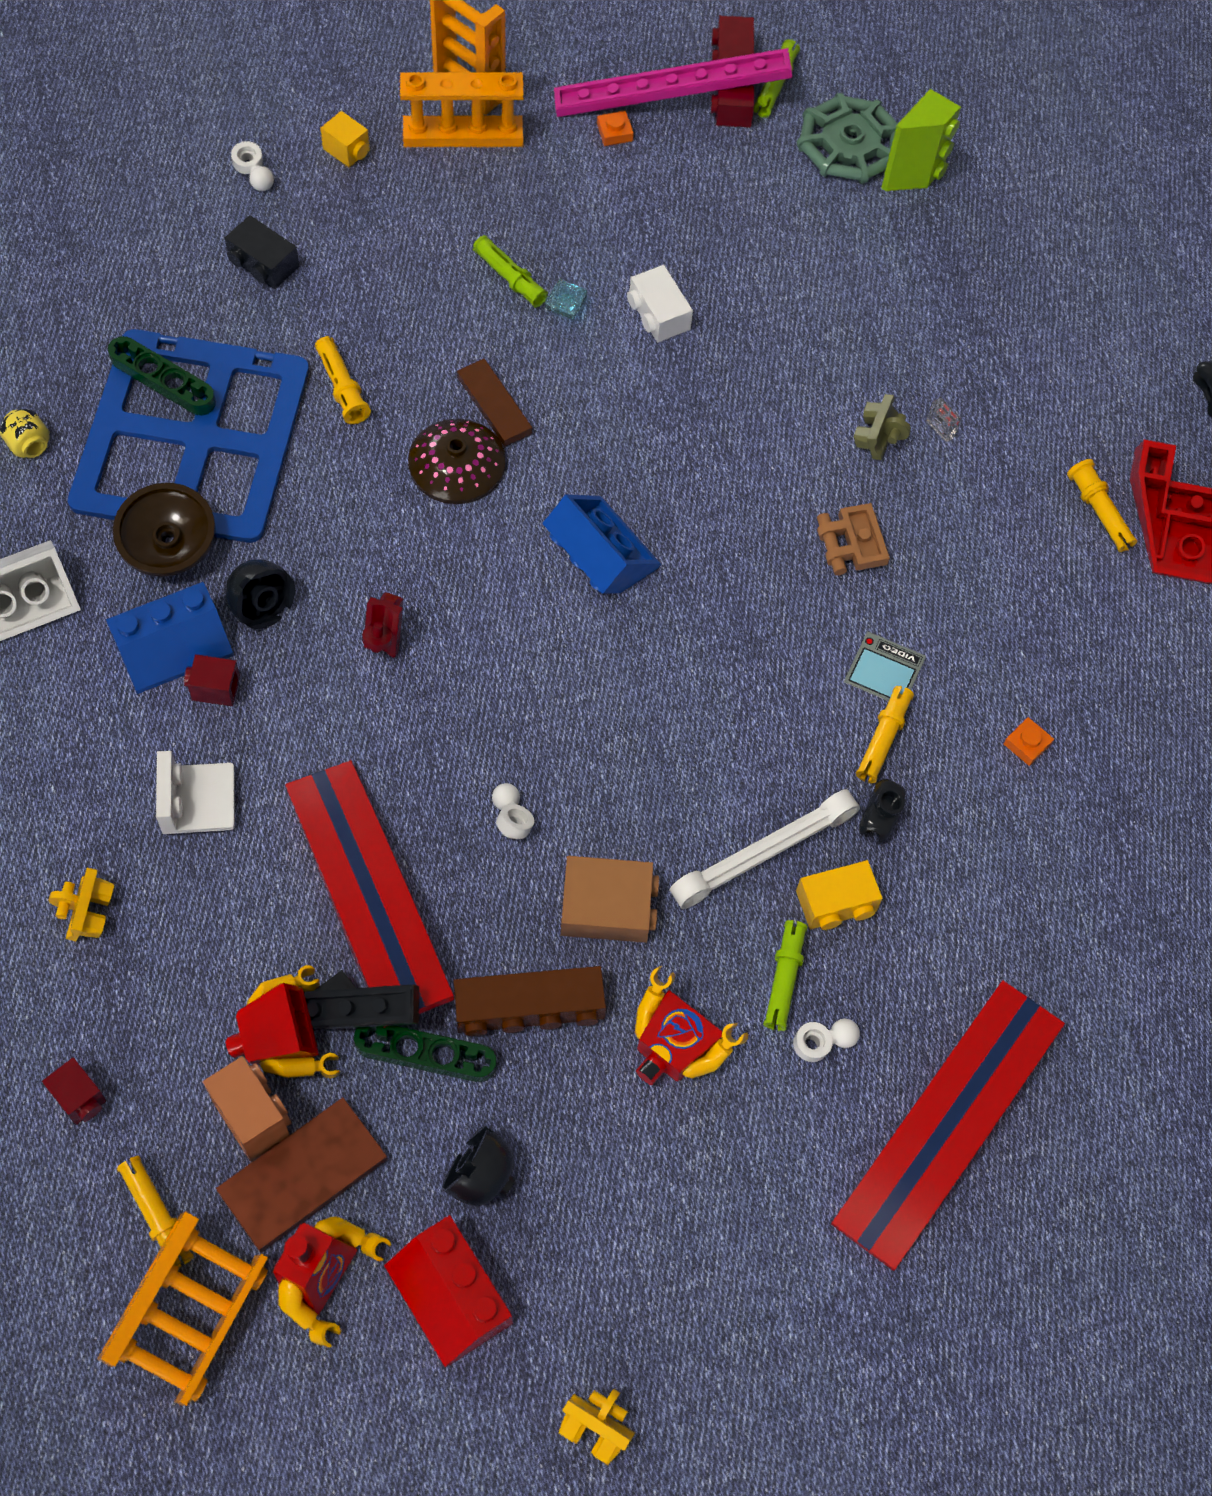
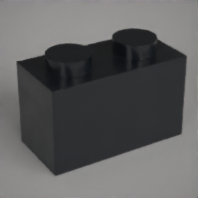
M251 215L225 237L227 257L230 262L236 267L244 268L258 282L266 283L274 290L300 267L297 246Z

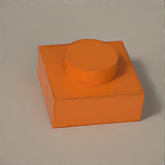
M626 111L597 116V127L604 146L633 141V130Z
M1027 717L1006 738L1004 745L1030 766L1051 746L1054 738Z

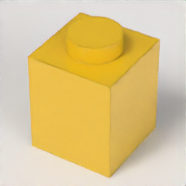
M340 111L320 128L323 149L349 168L358 160L363 159L370 151L368 129L343 111Z

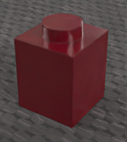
M195 654L192 667L188 666L184 675V686L188 687L192 701L233 707L240 680L236 660Z
M74 1057L42 1080V1083L75 1125L81 1121L86 1122L94 1118L101 1111V1105L107 1102L101 1091Z

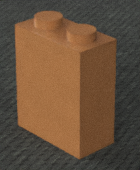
M567 856L560 936L647 943L649 930H656L657 909H650L651 897H658L659 876L652 875L653 862Z

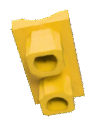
M86 868L85 875L81 878L77 895L73 894L75 884L72 882H64L62 891H52L50 893L49 903L58 907L55 915L56 918L66 919L68 910H73L65 938L67 940L76 942L80 935L99 938L103 932L106 916L87 910L89 902L108 906L114 884L96 878L98 870Z
M614 1388L608 1398L595 1390L589 1397L588 1401L601 1408V1410L576 1394H573L562 1410L566 1414L562 1420L559 1434L577 1444L588 1427L600 1435L591 1453L607 1465L619 1454L621 1449L625 1451L635 1432L608 1415L610 1414L623 1422L628 1411L615 1403L620 1392Z

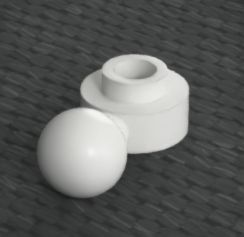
M249 141L236 144L231 151L234 168L240 173L250 174V184L254 189L258 191L270 189L274 183V176L269 168L262 166L263 158L260 147Z
M509 783L498 785L492 794L494 805L501 810L496 819L498 829L504 836L511 839L527 837L534 825L533 815L529 810L518 805L520 793L514 785Z
M850 1019L836 1021L831 1030H828L820 1023L809 1022L804 1024L795 1034L793 1040L794 1050L801 1059L808 1062H818L829 1053L833 1044L841 1048L854 1046L859 1040L860 1030L858 1025ZM806 1040H813L817 1045V1049H810L806 1045Z

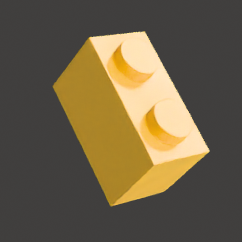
M868 860L800 878L796 889L810 930L821 927L822 930H829L839 926L842 921L855 918L856 921L868 919L875 915L883 899Z

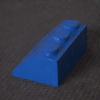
M565 494L542 523L550 532L549 536L552 541L565 549L570 555L571 563L585 572L590 578L591 586L600 593H622L657 570L661 565L601 496Z
M204 582L106 619L114 643L137 694L184 676L186 668L188 666L192 667L195 654L223 659L234 656L217 609Z

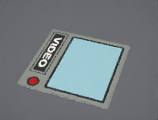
M867 631L844 682L889 701L895 686H902L901 694H903L905 687L910 690L912 689L926 656Z

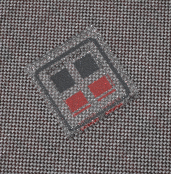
M940 397L932 402L926 422L948 442L956 437L962 418Z

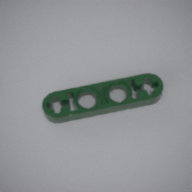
M120 336L109 343L108 353L110 360L119 370L193 414L205 415L214 409L216 405L214 391L206 382L132 338ZM147 363H153L158 366L151 373H144L140 370ZM173 378L183 381L182 385L178 388H169L166 386V383ZM194 396H196L197 398H200V399H198L197 401H195V400H194Z
M395 1025L385 1028L383 1026L356 1028L354 1032V1044L357 1052L368 1059L473 1082L487 1081L496 1071L495 1053L490 1047L482 1044ZM370 1032H375L378 1040L388 1042V1035H393L390 1041V1053L385 1052L386 1046L383 1043L374 1042L371 1048L366 1047L365 1040L362 1037H369ZM401 1040H414L418 1045L416 1053L409 1057L400 1055L396 1048ZM439 1047H448L454 1052V1058L450 1063L440 1065L433 1060L434 1051ZM460 1051H466V1060L477 1061L478 1056H484L485 1063L489 1064V1066H483L481 1072L474 1070L473 1063L463 1061V1069L457 1068L460 1063Z

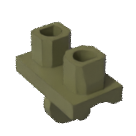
M885 394L881 403L867 402L863 418L865 423L873 425L872 427L857 426L855 430L854 441L856 447L870 450L872 459L882 460L888 443L896 444L897 440H905L911 433V426L905 421L906 416L898 413L893 407L894 395Z

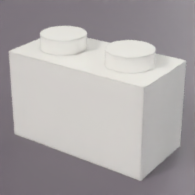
M664 265L630 278V290L627 292L628 302L633 310L637 309L644 329L648 333H652L657 343L691 330L693 310Z

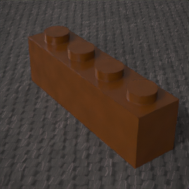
M601 966L453 979L458 1033H465L467 1036H482L487 1034L488 1030L502 1029L505 1033H517L530 1026H539L541 1029L550 1030L561 1027L562 1023L576 1022L578 1026H591L597 1024L599 1020L605 1019L606 1004Z

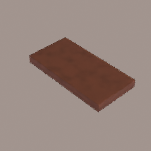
M342 1097L215 1189L261 1253L388 1159L355 1112Z

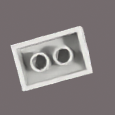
M51 540L0 559V641L81 610Z

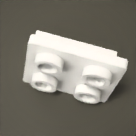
M158 751L156 818L162 833L176 834L233 830L235 828V774L233 763L181 766V763H175L172 751Z

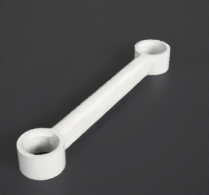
M848 789L841 790L826 799L816 810L702 872L693 871L686 874L671 886L670 892L681 909L690 908L705 899L715 888L826 827H837L847 822L857 814L860 806Z

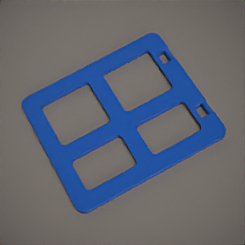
M139 329L126 331L122 336L132 338L169 361L210 368L206 383L214 391L216 405L208 414L195 415L194 420L191 422L124 412L123 409L134 378L112 364L68 495L70 509L76 514L110 520L115 519L118 509L127 498L98 493L97 489L113 440L118 435L185 446L174 483L187 486L196 492L199 490L211 452L218 451L259 459L243 514L232 516L213 512L216 525L215 537L246 543L258 541L263 536L309 375L307 360L296 355L278 352L274 354L257 351V349L181 336L179 338ZM160 343L176 345L174 351L158 348ZM256 359L273 361L271 367L254 365ZM241 372L282 380L268 430L265 434H254L218 427L232 377L235 373Z

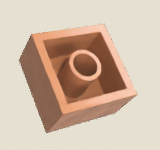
M241 1056L202 1081L214 1106L251 1163L290 1135L287 1126L292 1123L287 1115L288 1112L277 1094L269 1097V1094L272 1092L267 1085L268 1081L256 1063L249 1066L245 1058Z

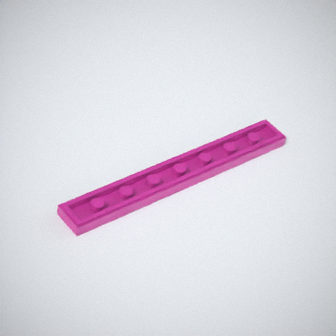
M788 48L554 87L557 117L792 78Z

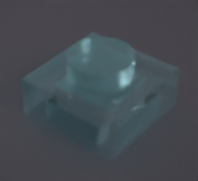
M559 278L546 299L545 308L574 320L587 299V289Z

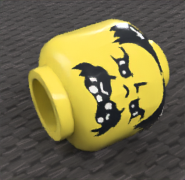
M13 410L5 416L0 426V436L13 454L18 457L35 458L41 455L48 446L50 432L33 410Z

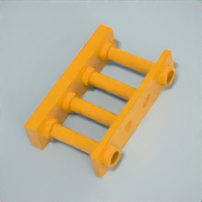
M430 0L433 72H470L458 63L457 56L474 67L476 72H505V10L495 4L487 12L480 13L463 0ZM456 11L475 24V31L456 18ZM457 34L476 47V54L457 41ZM484 100V115L491 112L502 100Z
M400 72V100H410L411 116H403V147H523V116H514V100H523L524 97L523 72ZM423 100H441L442 116H423ZM453 100H471L472 116H454ZM484 100H502V116H484Z
M186 1211L177 1218L97 1360L110 1367H115L118 1361L125 1363L128 1360L180 1388L181 1390L174 1402L182 1406H187L190 1399L196 1402L202 1394L208 1379L203 1377L248 1293L251 1289L258 1290L268 1272V1269L263 1267L268 1257L263 1254L254 1256L252 1262L248 1264L198 1236L200 1231L194 1229L199 1219ZM181 1250L186 1253L191 1250L240 1277L242 1280L231 1300L178 1272L179 1267L174 1265ZM161 1286L165 1289L170 1286L222 1315L210 1337L157 1308L158 1303L153 1300ZM141 1323L146 1326L150 1323L201 1351L190 1374L137 1346V1340L132 1337L139 1324Z

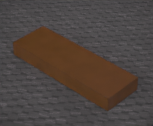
M485 358L457 371L458 380L504 447L532 434V426Z

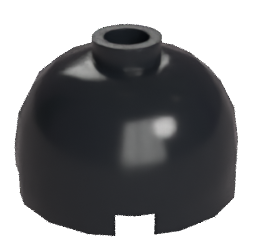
M266 559L249 560L240 564L232 571L225 587L228 608L241 623L246 624L252 629H264L276 624L282 619L281 616L277 615L285 607L290 609L296 593L295 583L291 576L282 567Z
M482 1126L467 1141L466 1144L470 1147L463 1156L457 1155L443 1183L444 1192L456 1200L472 1206L487 1204L497 1195L502 1198L505 1197L515 1182V1177L511 1175L514 1168V1154L511 1147L499 1134L486 1126Z

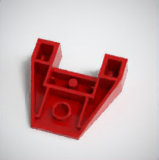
M1144 439L1135 448L1130 483L1152 573L1212 584V488L1171 481L1177 445Z

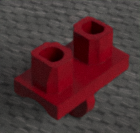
M387 592L383 593L380 600L370 597L366 608L365 629L362 633L363 647L371 649L374 653H379L383 650L389 656L396 657L400 644L403 598Z

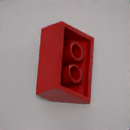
M450 1215L414 1237L384 1265L445 1368L512 1325L510 1311Z

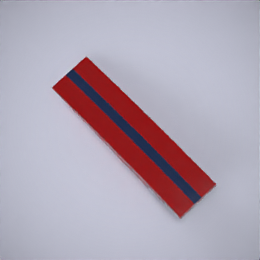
M352 761L344 762L285 784L366 987L411 984L419 986V1014L453 1001L454 995Z
M1002 980L834 1218L831 1225L895 1271L1065 1023Z

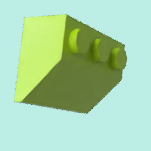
M929 89L896 125L881 189L896 191L928 188L935 179L940 180L948 168L946 159L954 147L952 137L960 125V121L957 119L961 106Z

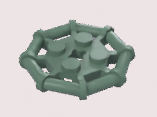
M836 93L834 98L814 108L808 107L802 114L803 125L800 138L796 143L798 150L804 152L819 168L820 175L824 177L832 175L858 180L862 184L867 183L869 178L886 170L898 123L883 108L882 101L878 99L874 101L844 96L843 93ZM834 110H837L836 112H834V113H832V114H830V115H828V116L826 115V114H828V113H830V112H832V111H834ZM852 111H860V114L852 113ZM817 124L823 127L822 133L813 134L814 125ZM848 133L851 136L857 135V138H849L846 134ZM889 137V148L881 144V138ZM816 146H822L828 152L829 157L826 159ZM874 156L881 158L880 160L866 166V160Z

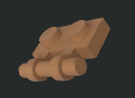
M872 503L840 508L838 521L831 522L828 513H822L817 516L819 524L817 532L820 540L825 543L827 549L825 557L828 565L832 566L835 575L839 576L847 572L845 561L853 560L856 571L888 565L890 557ZM845 535L848 545L839 547L837 536Z

